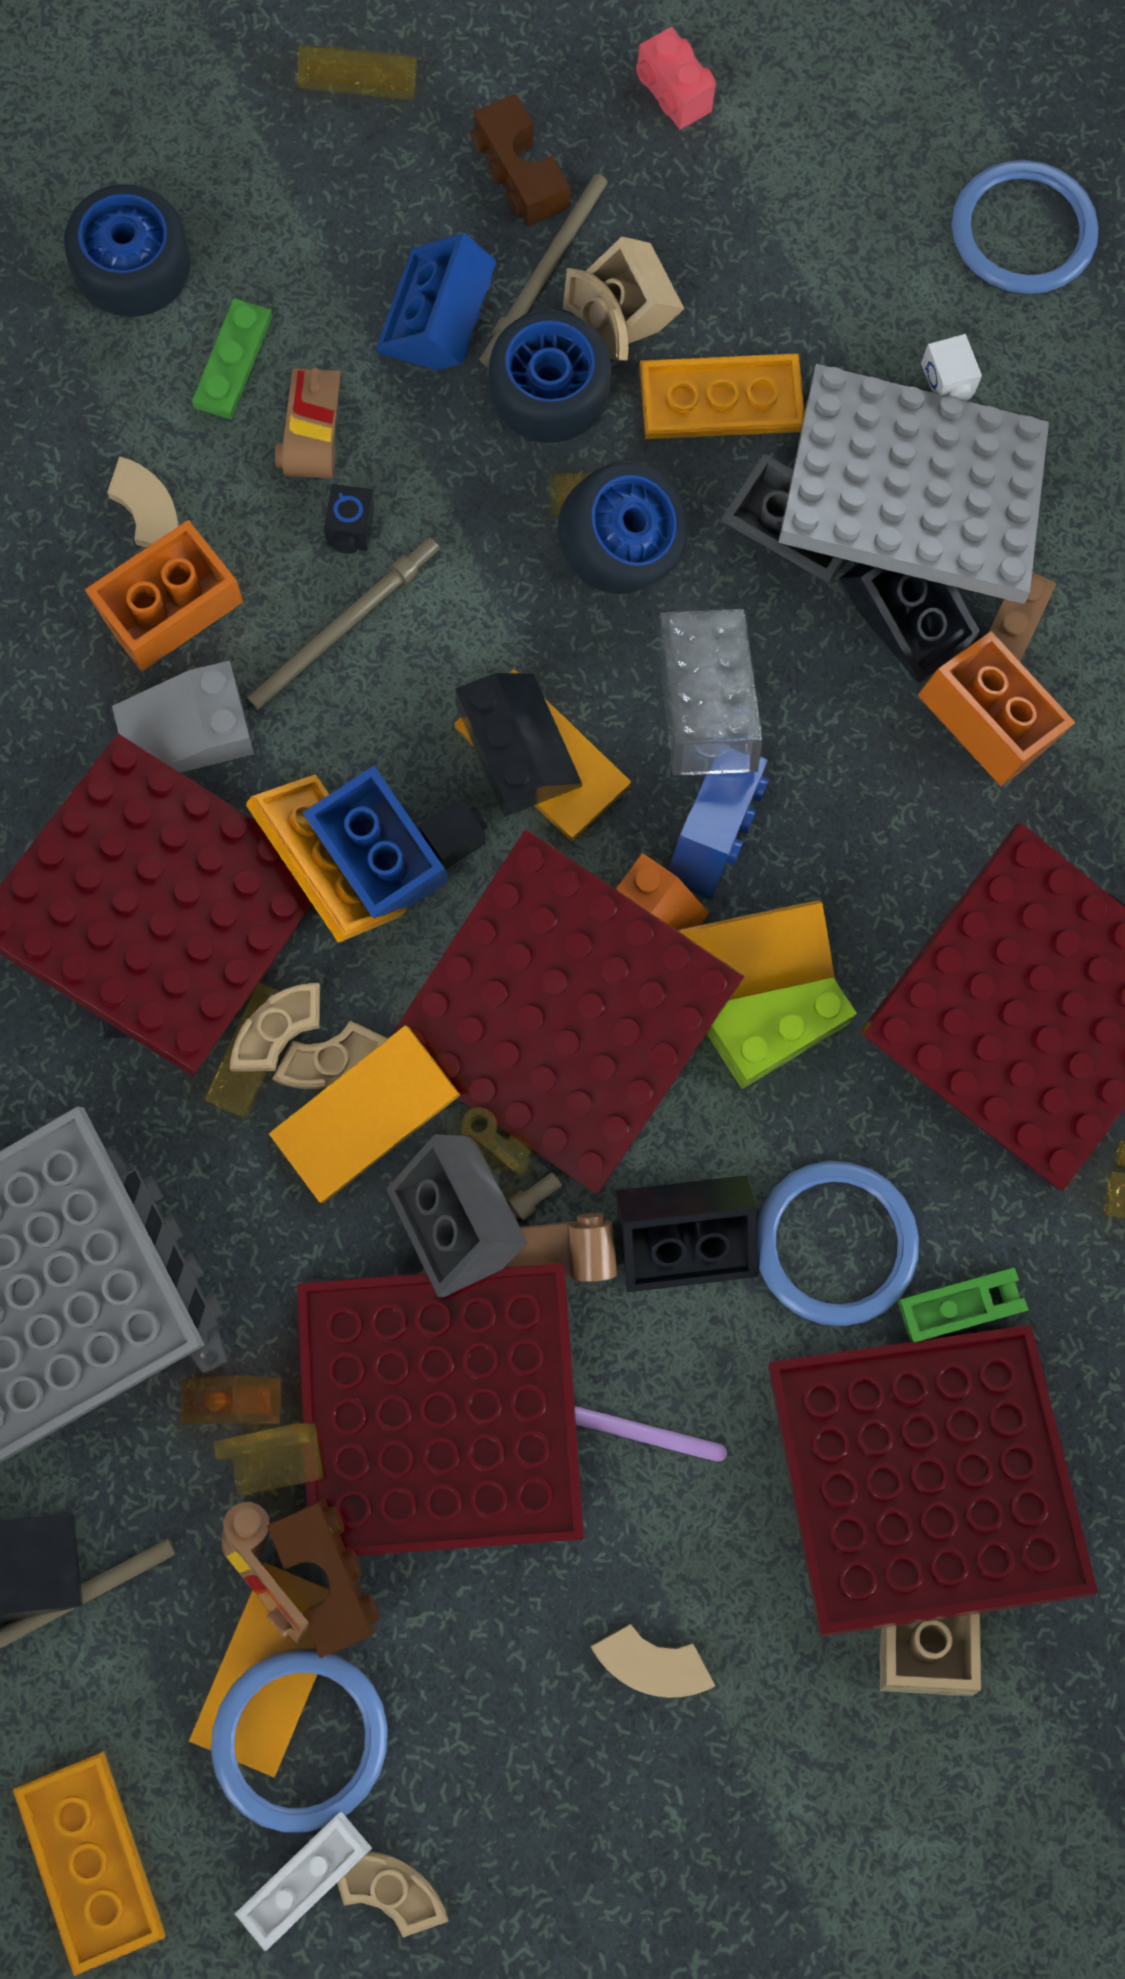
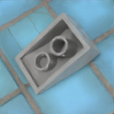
M230 661L188 670L112 706L118 733L178 772L254 754Z

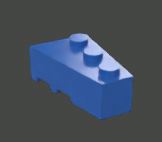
M720 742L682 829L668 869L691 892L708 899H712L726 863L735 864L743 841L736 839L739 831L748 833L756 813V809L749 807L751 801H761L769 781L768 778L762 776L768 761L767 759L724 742Z

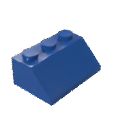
M465 233L412 248L375 351L382 355L434 370L461 365L468 352V343L473 328L479 320V311L485 293L491 285V276L496 260Z
M372 766L303 812V815L373 919L413 905L450 881L445 868L375 766Z

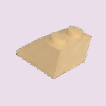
M622 236L586 270V272L593 274L605 283L617 299L627 327L628 344L661 331L684 310L651 243Z
M980 1613L881 1628L880 1691L973 1696L981 1691Z

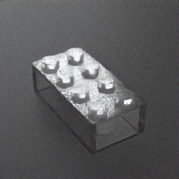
M744 609L661 612L659 655L673 776L758 772L762 733Z

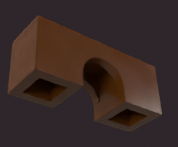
M515 93L474 111V130L470 131V135L476 151L479 154L485 152L489 159L488 167L494 182L497 185L503 184L508 192L506 199L514 216L521 215L526 226L529 227L569 209L570 186L552 156L538 162H527L517 156L520 152L533 147L534 124Z
M322 1499L268 1524L267 1528L284 1570L302 1562H310L320 1566L328 1576L330 1587L327 1598L309 1607L302 1614L309 1622L308 1630L319 1657L323 1658L371 1637L378 1629L375 1622L380 1620V1614L373 1596L370 1593L364 1595L357 1579L362 1576L361 1566L355 1552L352 1549L346 1551L340 1533H343L345 1530L337 1508L335 1506L329 1508L326 1500Z

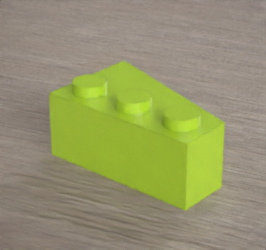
M833 977L729 1000L707 1032V1036L741 1089H744L849 1025L857 1013Z

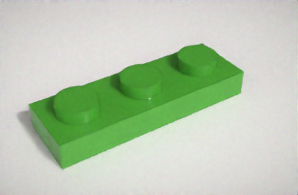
M233 298L193 397V408L232 420L273 317L270 309Z

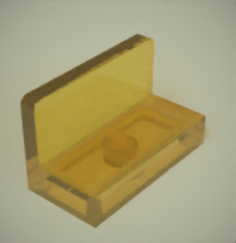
M291 1424L214 1441L216 1460H233L236 1488L240 1496L316 1481L323 1477L315 1424Z

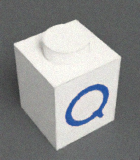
M966 334L927 345L921 365L932 393L939 394L940 396L956 397L963 401L969 400L975 394L982 375Z

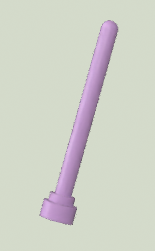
M575 1406L576 1425L714 1461H723L727 1456V1449L722 1444Z

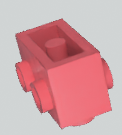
M670 27L639 44L638 64L636 65L638 77L649 88L658 100L663 112L670 116L679 130L712 112L716 89L714 76L708 68L701 66L694 56L690 43L686 39H681L674 28Z

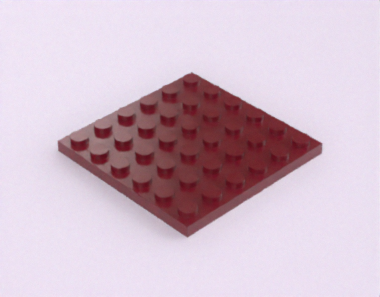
M117 734L0 884V955L194 1077L313 904L257 821L122 735Z
M1022 823L1015 824L859 1034L1056 1189L1064 1191L1125 1109V907Z
M525 829L390 1037L405 1025L408 1026L459 1092V1100L598 1195L745 975L531 831Z
M564 1263L506 1267L445 1297L437 1296L427 1274L297 1284L307 1506L325 1499L329 1508L332 1506L337 1508L345 1531L340 1533V1537L346 1551L352 1549L356 1556L584 1540Z
M1031 1325L769 1362V1377L820 1637L1091 1597L1098 1593Z

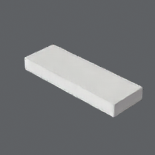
M340 1812L253 1895L235 1915L263 1950L266 1951L355 1866L372 1847L346 1816Z

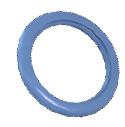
M1029 160L1005 161L988 167L973 177L959 193L953 207L951 224L955 245L969 268L990 285L1007 292L1021 294L1046 293L1065 286L1078 277L1088 266L1098 243L1099 227L1095 208L1084 189L1075 179L1060 169L1042 162ZM1007 180H1034L1051 186L1067 199L1078 218L1079 238L1073 254L1064 264L1044 274L1025 275L1000 268L984 256L973 239L971 219L972 212L979 198L994 185Z
M834 1160L808 1164L789 1173L773 1187L761 1206L756 1221L758 1268L768 1288L785 1307L802 1318L822 1325L849 1326L867 1322L885 1313L900 1300L913 1280L919 1260V1234L915 1217L905 1197L888 1179L871 1168L853 1162ZM827 1182L849 1183L861 1187L874 1195L888 1210L894 1222L898 1238L896 1261L885 1283L872 1295L846 1304L825 1303L813 1299L797 1289L786 1276L779 1262L776 1249L777 1227L781 1215L788 1204L802 1191L814 1185Z
M292 1649L270 1655L256 1663L232 1684L219 1706L212 1728L211 1755L216 1778L226 1798L245 1817L262 1827L280 1832H309L325 1827L340 1812L347 1816L368 1796L380 1776L387 1753L388 1725L384 1706L370 1680L358 1667L339 1655L330 1654L320 1658L316 1649ZM293 1673L318 1674L328 1677L343 1686L354 1698L362 1714L365 1728L363 1755L360 1765L350 1782L335 1796L323 1803L307 1808H286L272 1804L257 1795L246 1783L238 1767L235 1754L236 1729L240 1716L250 1699L263 1686L279 1677Z

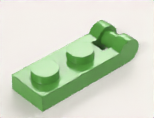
M1007 1269L898 1300L909 1341L914 1343L1029 1311L1025 1298L1020 1299L1015 1282L1019 1281L1016 1269ZM998 1287L1003 1304L994 1306L989 1289Z

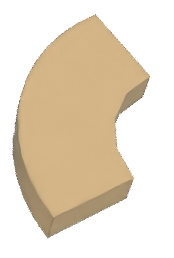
M567 268L563 310L581 318L596 330L607 347L610 359L628 360L627 327L617 299L598 277L584 270Z
M119 456L107 493L110 499L124 505L134 516L136 523L134 539L136 545L148 547L179 526L177 513L168 491L153 473L140 464Z
M319 982L296 985L282 990L268 998V1001L260 1006L249 1019L247 1018L233 1045L230 1070L275 1071L278 1056L289 1040L303 1031L320 1028Z
M350 1021L339 1035L323 1043L305 1044L292 1040L272 1079L282 1085L299 1089L327 1088L388 1038Z
M629 1624L590 1646L602 1665L614 1677L629 1687L645 1694L668 1698L685 1697L715 1687L693 1643L678 1648L657 1647L642 1639L633 1626Z
M369 1851L337 1882L343 1905L364 1903L380 1908L395 1921L402 1937L448 1922L445 1908L428 1881L414 1868L392 1856Z

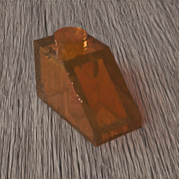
M224 1376L182 1379L180 1425L280 1424V1408L282 1404L281 1378Z

